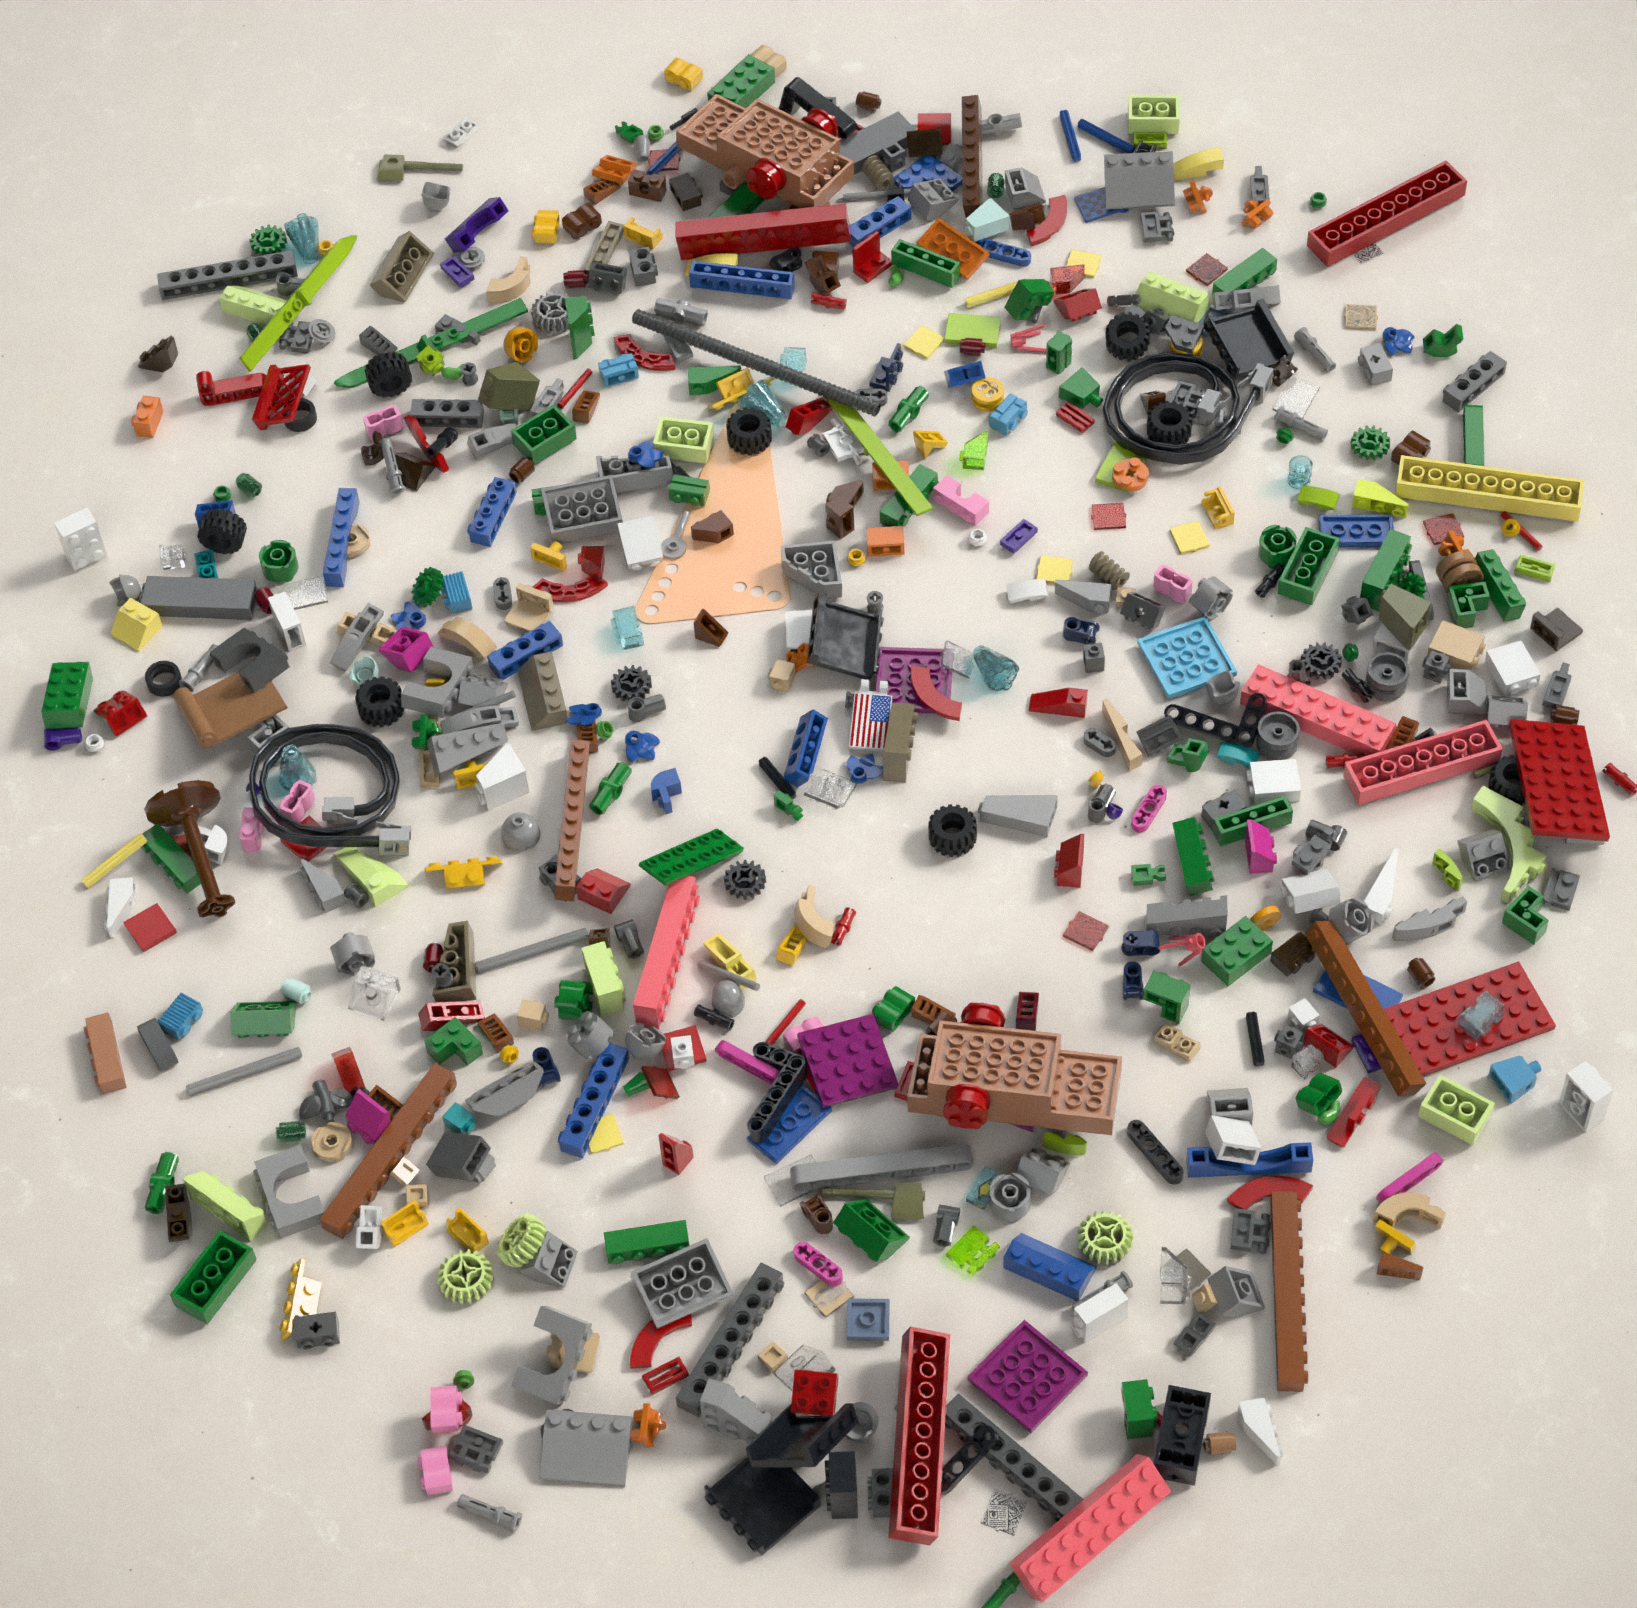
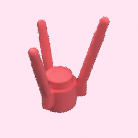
M1042 324L1010 334L1012 348L1017 347V351L1027 350L1046 353L1045 348L1023 346V344H1026V337L1041 334V331L1036 330L1044 328L1046 325Z
M1196 933L1193 935L1169 937L1170 941H1183L1161 945L1158 949L1185 945V948L1193 953L1179 962L1178 965L1182 966L1196 955L1202 954L1201 949L1205 948L1206 943L1203 935Z

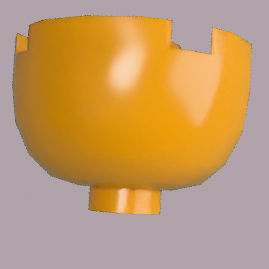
M525 327L513 328L504 338V351L509 358L517 362L525 363L530 361L534 357L531 355L538 349L536 333Z

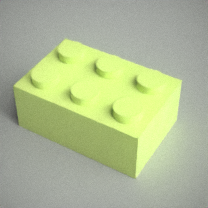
M1129 95L1128 134H1133V132L1179 134V95Z
M660 417L653 448L664 452V455H669L671 460L707 464L714 439L713 423Z
M605 941L583 947L582 953L585 970L592 985L601 1016L624 1010L623 1002L626 1001L623 992L624 986L622 980H619V972L616 963L614 964L611 948L606 947Z
M1439 1075L1423 1100L1418 1117L1474 1145L1491 1118L1495 1103Z

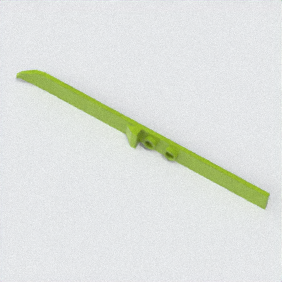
M357 235L341 238L333 245L240 356L239 359L249 372L254 369L304 307L311 305V299L352 250Z
M826 398L831 407L863 446L864 454L866 456L870 455L915 515L919 516L932 511L933 507L859 412L853 409L852 406L848 407Z

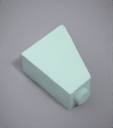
M990 198L966 218L965 234L975 242L1009 230L1010 216Z

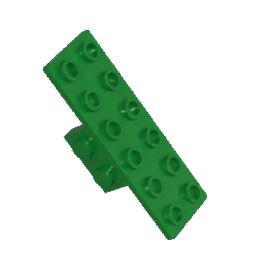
M714 829L639 862L638 866L660 883L667 886L743 852L744 847L724 834L723 831Z

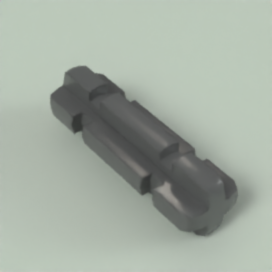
M1133 294L1132 296L1117 295V297L1113 295L1107 298L1108 306H1116V304L1117 306L1131 305V303L1139 305L1141 302L1139 294Z

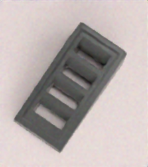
M372 326L366 328L359 335L360 344L377 355L387 352L393 353L398 350L392 342Z

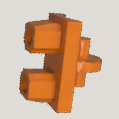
M1192 180L1189 182L1191 187L1183 190L1187 201L1195 198L1187 202L1191 213L1201 210L1202 214L1206 213L1207 210L1203 200L1206 202L1210 200L1213 195L1212 189L1202 186L1198 190L1195 181Z
M1269 199L1260 205L1257 200L1254 202L1247 200L1243 211L1248 214H1246V219L1241 223L1244 226L1249 224L1255 230L1262 223L1258 217L1259 215L1265 221L1270 219L1274 213L1269 207L1271 204Z
M1453 530L1447 532V537L1440 543L1441 546L1438 549L1441 556H1448L1458 551L1470 552L1469 549H1462L1464 539L1462 536H1456Z
M802 643L799 645L798 651L795 653L790 651L786 654L787 662L795 663V673L808 665L810 667L815 666L807 663L809 644Z
M643 1403V1409L634 1410V1422L641 1424L638 1429L631 1430V1439L635 1443H643L647 1448L654 1447L655 1436L659 1435L660 1430L666 1429L667 1423L661 1420V1414H658L657 1410L652 1409L650 1403Z

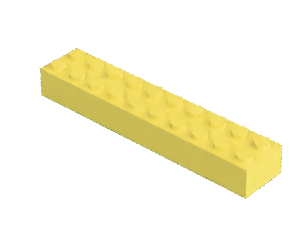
M1401 455L1395 496L1578 522L1582 505L1584 480Z

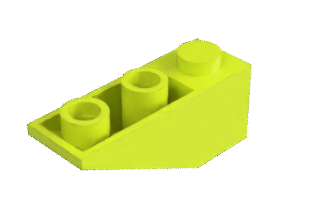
M1358 479L1352 507L1406 518L1408 504L1378 483Z

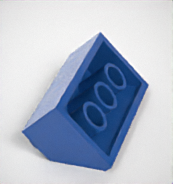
M1023 1233L1012 1240L1003 1256L1004 1269L1075 1301L1081 1299L1097 1269V1266Z

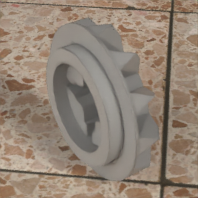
M469 247L465 252L458 254V260L468 270L472 267L476 269L477 266H482V262H485V254L477 247Z
M316 319L309 324V337H313L314 342L319 341L322 345L323 343L329 344L330 341H333L335 329L329 322Z

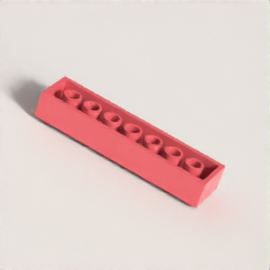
M1259 664L1241 691V705L1246 707L1253 693H1261L1268 703L1264 715L1276 711L1286 712L1298 721L1301 731L1356 755L1365 754V756L1386 750L1396 727L1395 722ZM1256 699L1253 705L1255 707L1261 706L1263 699Z
M1483 720L1345 762L1343 777L1357 804L1361 805L1492 765L1498 759L1501 760L1503 748L1488 721Z
M687 876L669 884L633 1003L636 1023L645 1024L644 1027L651 1028L652 1026L660 1029L661 1022H665L666 1019L665 1008L671 1002L670 991L675 988V974L680 971L681 961L679 960L685 954L686 945L684 943L690 937L691 929L689 926L690 923H694V909L699 906L700 896L697 895L699 885H696V880L693 876Z
M1136 1454L1008 1564L1030 1597L1043 1602L1171 1493V1490L1150 1458Z

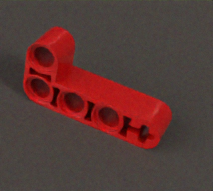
M201 371L196 375L201 403L204 406H213L259 397L266 375L264 373H254L213 381L210 372Z

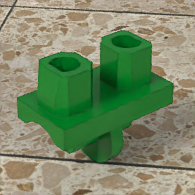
M421 714L420 719L412 721L413 731L416 733L420 732L419 737L412 738V747L423 749L424 751L429 750L427 740L432 736L442 735V729L437 728V723L427 718L426 714Z

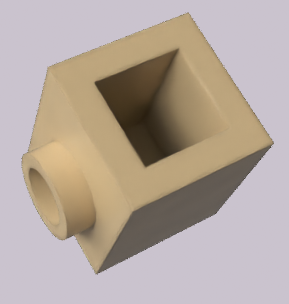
M776 660L774 668H771L768 673L771 688L789 692L796 675L795 663Z
M522 999L517 1013L518 1025L542 1031L543 1025L547 1024L549 1018L546 1005L537 1000L529 1001Z

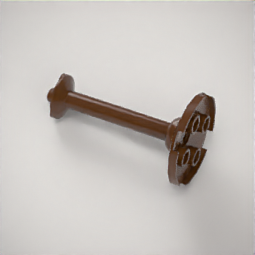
M194 780L178 783L177 789L170 790L165 794L163 790L159 791L148 800L144 808L148 821L154 825L160 824L165 827L182 825L206 898L197 907L199 917L225 916L227 910L235 905L236 902L233 896L220 894L196 821L217 807L221 799L219 790L209 781Z

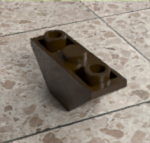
M174 337L163 338L157 345H153L148 351H144L139 357L138 367L162 373L170 369L178 356Z
M185 1183L165 1186L168 1241L189 1240L192 1233V1218Z

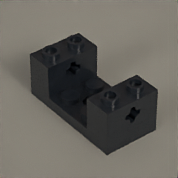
M1173 1385L1168 1386L1153 1463L1164 1480L1195 1486L1204 1431L1209 1414L1211 1393ZM1183 1425L1186 1426L1189 1431L1185 1434H1181L1176 1430V1428L1178 1426Z

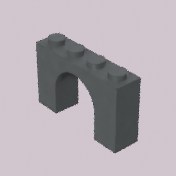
M242 628L209 652L215 666L225 673L241 661L258 656L252 663L238 672L244 685L253 692L258 691L290 668L287 662L288 656L284 651H279L273 644L267 643L263 637L259 638L255 632H250L246 628Z

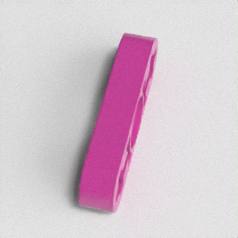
M1161 785L1151 787L1132 817L1131 826L1134 831L1142 833L1149 828L1166 801L1167 790ZM1158 793H1161V795H1158V797L1156 798V801H1155V800H1154V799H1155V795H1157ZM1152 806L1154 810L1147 812L1144 810V807ZM1142 816H1143V817H1144V823H1141L1140 825L1137 824V822L1139 823V822L1142 820Z
M800 1242L794 1246V1257L798 1263L829 1286L834 1287L842 1283L843 1273L838 1265L807 1242ZM800 1251H802V1252L807 1251V1255L804 1254V1253H802V1254L800 1255L799 1252H800ZM815 1261H822L824 1265L820 1268H815L813 1263ZM829 1273H831L832 1275L837 1274V1277L832 1276V1277L830 1278V1274H829Z

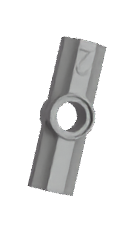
M1020 113L1007 116L1000 114L990 115L988 119L982 120V135L1000 136L1006 130L1021 128Z
M657 298L655 302V313L670 316L677 323L689 321L705 325L707 321L708 310L692 307L685 300L673 302Z

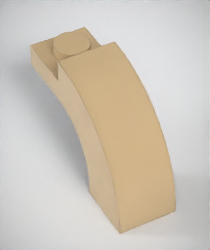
M520 256L516 269L510 276L503 279L491 278L486 290L488 303L507 302L519 297L527 290L531 283L529 275L530 265H528L527 257Z
M456 616L452 621L445 622L437 632L441 638L461 643L470 651L474 658L486 659L497 648L494 642L479 627L461 617Z
M809 885L806 893L802 892L801 898L797 901L794 909V919L800 932L809 941L828 949L833 936L834 922L824 919L816 912L814 908L816 887Z
M1407 1192L1393 1195L1384 1200L1375 1210L1373 1221L1377 1223L1381 1219L1394 1227L1398 1221L1414 1217L1441 1229L1445 1221L1446 1212L1438 1206L1429 1205L1431 1197L1420 1193Z

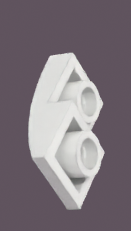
M466 117L458 127L454 125L445 135L444 139L459 146L470 139L481 127L478 123Z
M1045 579L1026 580L1006 585L1008 599L1011 604L1027 599L1032 602L1048 597Z

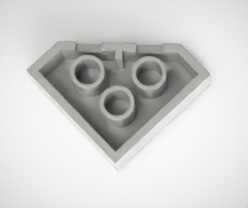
M835 540L781 546V564L784 575L817 595L819 592L827 593L826 599L842 597V580Z
M709 1378L700 1399L704 1428L711 1433L717 1434L719 1432L725 1434L730 1439H741L750 1444L772 1422V1415L767 1411L760 1412L756 1408V1403L745 1395L739 1397L734 1392L735 1388L731 1385Z

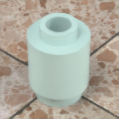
M286 979L281 986V993L285 997L301 1004L305 1001L307 1002L312 994L309 985L295 979Z

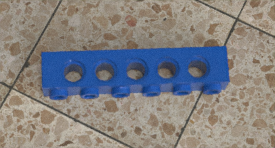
M693 260L689 271L690 287L784 299H792L795 289L794 272Z
M609 1043L608 1047L597 1056L596 1064H593L590 1068L588 1080L584 1081L582 1085V1093L574 1102V1110L566 1119V1127L558 1136L561 1152L584 1158L595 1130L630 1059L627 1048Z

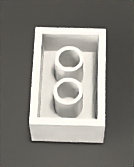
M88 508L54 523L65 557L74 571L107 556L97 522Z
M1585 1061L1567 1073L1559 1105L1586 1133L1605 1120L1613 1089L1611 1084L1606 1080L1604 1081L1598 1074L1596 1068L1590 1066Z

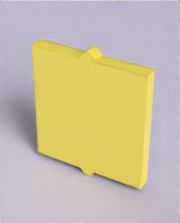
M1072 249L1070 257L1067 259L1065 272L1094 278L1097 269L1100 268L1099 263L1102 255Z
M921 325L907 340L904 347L913 351L914 354L928 359L945 341V337Z
M1199 521L1188 524L1183 523L1180 526L1170 528L1180 554L1192 551L1197 552V550L1207 548L1210 545Z
M1041 555L1040 564L1037 566V579H1045L1047 583H1055V580L1069 581L1070 575L1073 573L1071 570L1073 559Z
M613 1114L601 1118L589 1143L592 1154L603 1150L609 1151L610 1148L624 1144Z

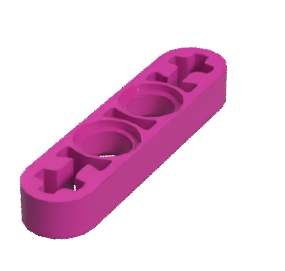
M721 1040L715 1047V1052L720 1057L771 1085L780 1073V1070L727 1041Z
M1436 1152L1432 1153L1382 1189L1376 1199L1382 1203L1393 1195L1407 1192L1435 1172L1443 1164L1444 1160Z

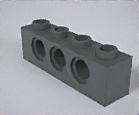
M1492 351L1482 355L1478 362L1470 365L1465 373L1458 375L1452 384H1448L1444 388L1442 402L1459 413L1464 409V405H1469L1505 374L1507 361Z
M412 399L410 415L417 419L420 427L482 428L484 407L483 403L479 400Z

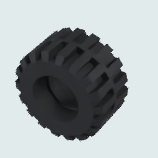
M1123 312L1121 316H1114V320L1111 319L1109 325L1106 326V347L1110 354L1113 353V357L1117 358L1119 356V360L1123 361L1124 358H1127V361H1131V358H1134V360L1138 359V355L1142 357L1144 351L1148 350V345L1150 344L1149 325L1145 323L1143 317L1139 318L1138 314L1134 316L1132 312H1128V315H1125V312ZM1123 332H1133L1137 335V338L1130 342H1124L1118 336Z
M398 352L380 353V355L370 359L365 366V375L369 388L378 397L398 396L411 385L412 374L407 359L402 354H398Z
M1165 401V403L1160 402L1158 406L1154 405L1147 417L1148 439L1154 442L1175 445L1189 441L1192 431V414L1187 407H1183V404H1177L1175 401L1172 403L1169 401Z
M746 407L743 410H736V413L730 415L731 418H728L726 428L727 439L731 449L734 448L735 452H740L742 455H752L753 453L756 455L759 454V451H765V447H769L772 441L771 422L765 412H762L760 409L755 410L753 407L750 409Z
M224 509L209 510L202 517L197 538L209 550L212 549V551L219 554H233L242 547L247 525L239 515Z
M380 676V678L372 677V680L367 679L365 684L362 683L359 686L360 689H357L355 695L360 718L362 721L365 720L366 724H371L373 727L377 725L380 727H384V725L390 726L392 722L396 723L398 717L401 718L402 712L405 710V708H402V690L400 685L398 686L396 681L392 682V679L389 677L385 679L384 676ZM378 700H387L381 704H373Z
M1510 755L1508 758L1503 756L1501 760L1498 759L1492 766L1488 788L1522 806V804H1525L1521 783L1513 784L1506 780L1512 778L1520 781L1516 758L1514 755Z
M948 804V807L941 806L940 810L936 809L928 822L931 847H934L937 853L941 852L943 856L948 854L949 857H953V855L959 857L961 853L966 854L969 852V849L972 850L977 840V824L971 811L968 812L966 807L960 808V805L957 804L956 806ZM948 828H958L961 831L958 833L951 834L945 832L944 830Z

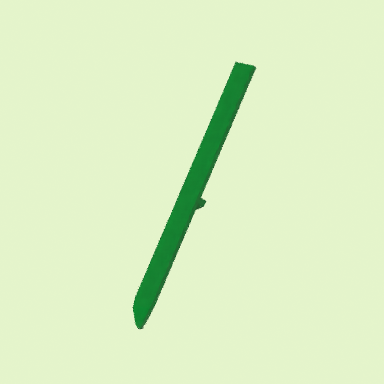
M518 298L461 323L465 325V330L462 332H458L454 326L429 338L425 334L421 336L419 342L397 352L402 354L407 359L408 364L417 361L416 356L427 345L434 351H440L467 338L471 330L479 334L527 313L528 309L523 300ZM366 365L341 376L334 381V384L339 387L353 388L368 382L365 375Z

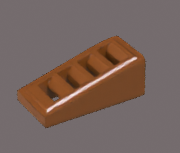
M602 179L584 187V197L596 205L620 189L621 186L616 182Z
M583 390L572 409L573 421L590 422L600 393Z
M1402 716L1386 750L1394 748V744L1401 746L1411 743L1418 732L1419 722Z
M596 721L590 724L592 725L590 727H581V723L578 724V740H593L590 741L589 753L598 752Z
M918 995L911 1008V1017L928 1024H932L936 1020L934 1018L936 1012L939 1013L938 1017L944 1011L956 1016V1013L922 995Z
M495 1013L477 1022L497 1053L505 1046L514 1044L512 1035ZM494 1020V1023L485 1026L486 1024ZM494 1026H498L495 1029L489 1031V1029L493 1028Z
M376 1084L368 1096L373 1100L377 1095L380 1096L377 1101L379 1105L383 1100H386L387 1102L383 1105L385 1110L390 1104L393 1105L388 1111L392 1121L394 1117L391 1114L396 1108L401 1109L403 1104Z
M1385 1252L1379 1262L1377 1274L1420 1280L1424 1267Z

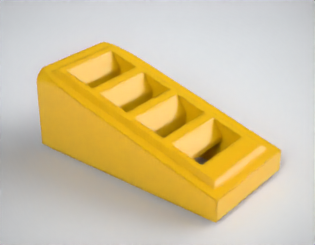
M793 925L778 947L776 954L778 961L791 966L796 963L808 941L797 926Z

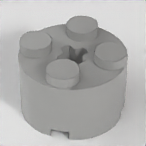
M1215 576L1208 579L1203 578L1198 583L1199 588L1189 598V602L1204 616L1212 620L1218 617L1216 613L1220 610L1223 612L1228 607L1233 598L1231 594L1233 590Z
M1359 898L1348 899L1332 907L1329 911L1328 920L1333 921L1345 943H1351L1367 935L1374 927L1373 915L1367 911L1368 905Z
M349 932L344 934L342 939L330 947L337 970L342 976L352 977L358 971L363 974L375 965V956L367 936L354 935V933Z
M590 1011L584 1012L581 1019L575 1024L570 1025L566 1031L568 1034V1044L585 1059H589V1056L595 1058L600 1055L609 1045L607 1041L609 1036L613 1037V1029L595 1013Z
M1016 1173L997 1176L990 1185L989 1207L996 1217L1009 1223H1014L1028 1213L1031 1204V1190L1028 1181Z

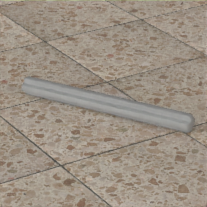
M586 928L572 931L477 961L475 966L478 973L586 940L589 938Z
M299 1047L188 1084L186 1085L188 1095L192 1096L302 1058V1052Z

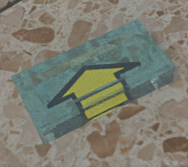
M985 1166L966 1197V1202L985 1210L989 1203L990 1185L1001 1173Z

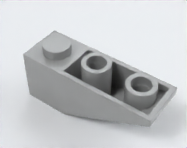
M512 423L487 428L469 435L467 445L474 459L512 444L511 430L517 427L516 424Z
M300 860L302 867L299 870L303 879H308L307 886L310 892H315L316 896L314 899L318 907H322L324 912L327 913L347 904L344 893L336 878L306 860Z

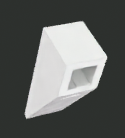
M133 877L110 879V885L106 888V895L109 900L105 904V911L108 916L104 920L105 931H108L110 938L115 937L123 922L136 905L137 887Z
M1264 1397L1239 1402L1238 1414L1243 1431L1275 1465H1279L1283 1451L1281 1444L1276 1442L1277 1428L1270 1420V1417H1272L1270 1405H1266Z

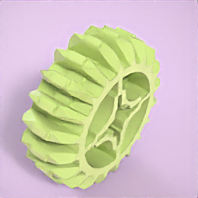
M1103 1209L1099 1215L1095 1211L1093 1217L1088 1215L1086 1221L1082 1220L1081 1227L1078 1228L1079 1235L1077 1236V1241L1079 1242V1249L1083 1250L1084 1256L1089 1255L1090 1261L1096 1258L1098 1264L1101 1263V1260L1105 1261L1106 1265L1109 1264V1260L1116 1263L1117 1258L1123 1260L1124 1254L1130 1252V1248L1133 1245L1132 1227L1127 1225L1128 1221L1126 1219L1121 1220L1120 1213L1113 1216V1211L1106 1214ZM1092 1231H1094V1240L1090 1241L1088 1236ZM1118 1233L1122 1237L1119 1244L1116 1243L1115 1239Z
M526 1213L525 1215H520L519 1218L516 1217L514 1222L510 1223L509 1227L505 1229L504 1234L501 1235V1240L498 1241L497 1255L503 1263L517 1268L522 1267L524 1263L527 1264L530 1259H533L535 1253H538L539 1247L542 1246V1241L545 1240L546 1226L540 1221L541 1219Z
M469 1249L466 1253L459 1250L458 1255L452 1252L451 1259L445 1257V1264L440 1263V1270L437 1272V1282L440 1286V1291L445 1294L447 1299L451 1297L454 1303L459 1299L461 1304L465 1300H468V1303L471 1304L473 1298L479 1301V1295L486 1296V1290H490V1283L493 1282V1269L491 1268L490 1261L486 1260L484 1255L479 1256L477 1250L473 1254H471ZM464 1271L466 1272V1275H467V1277H466L467 1282H465V1279H464Z

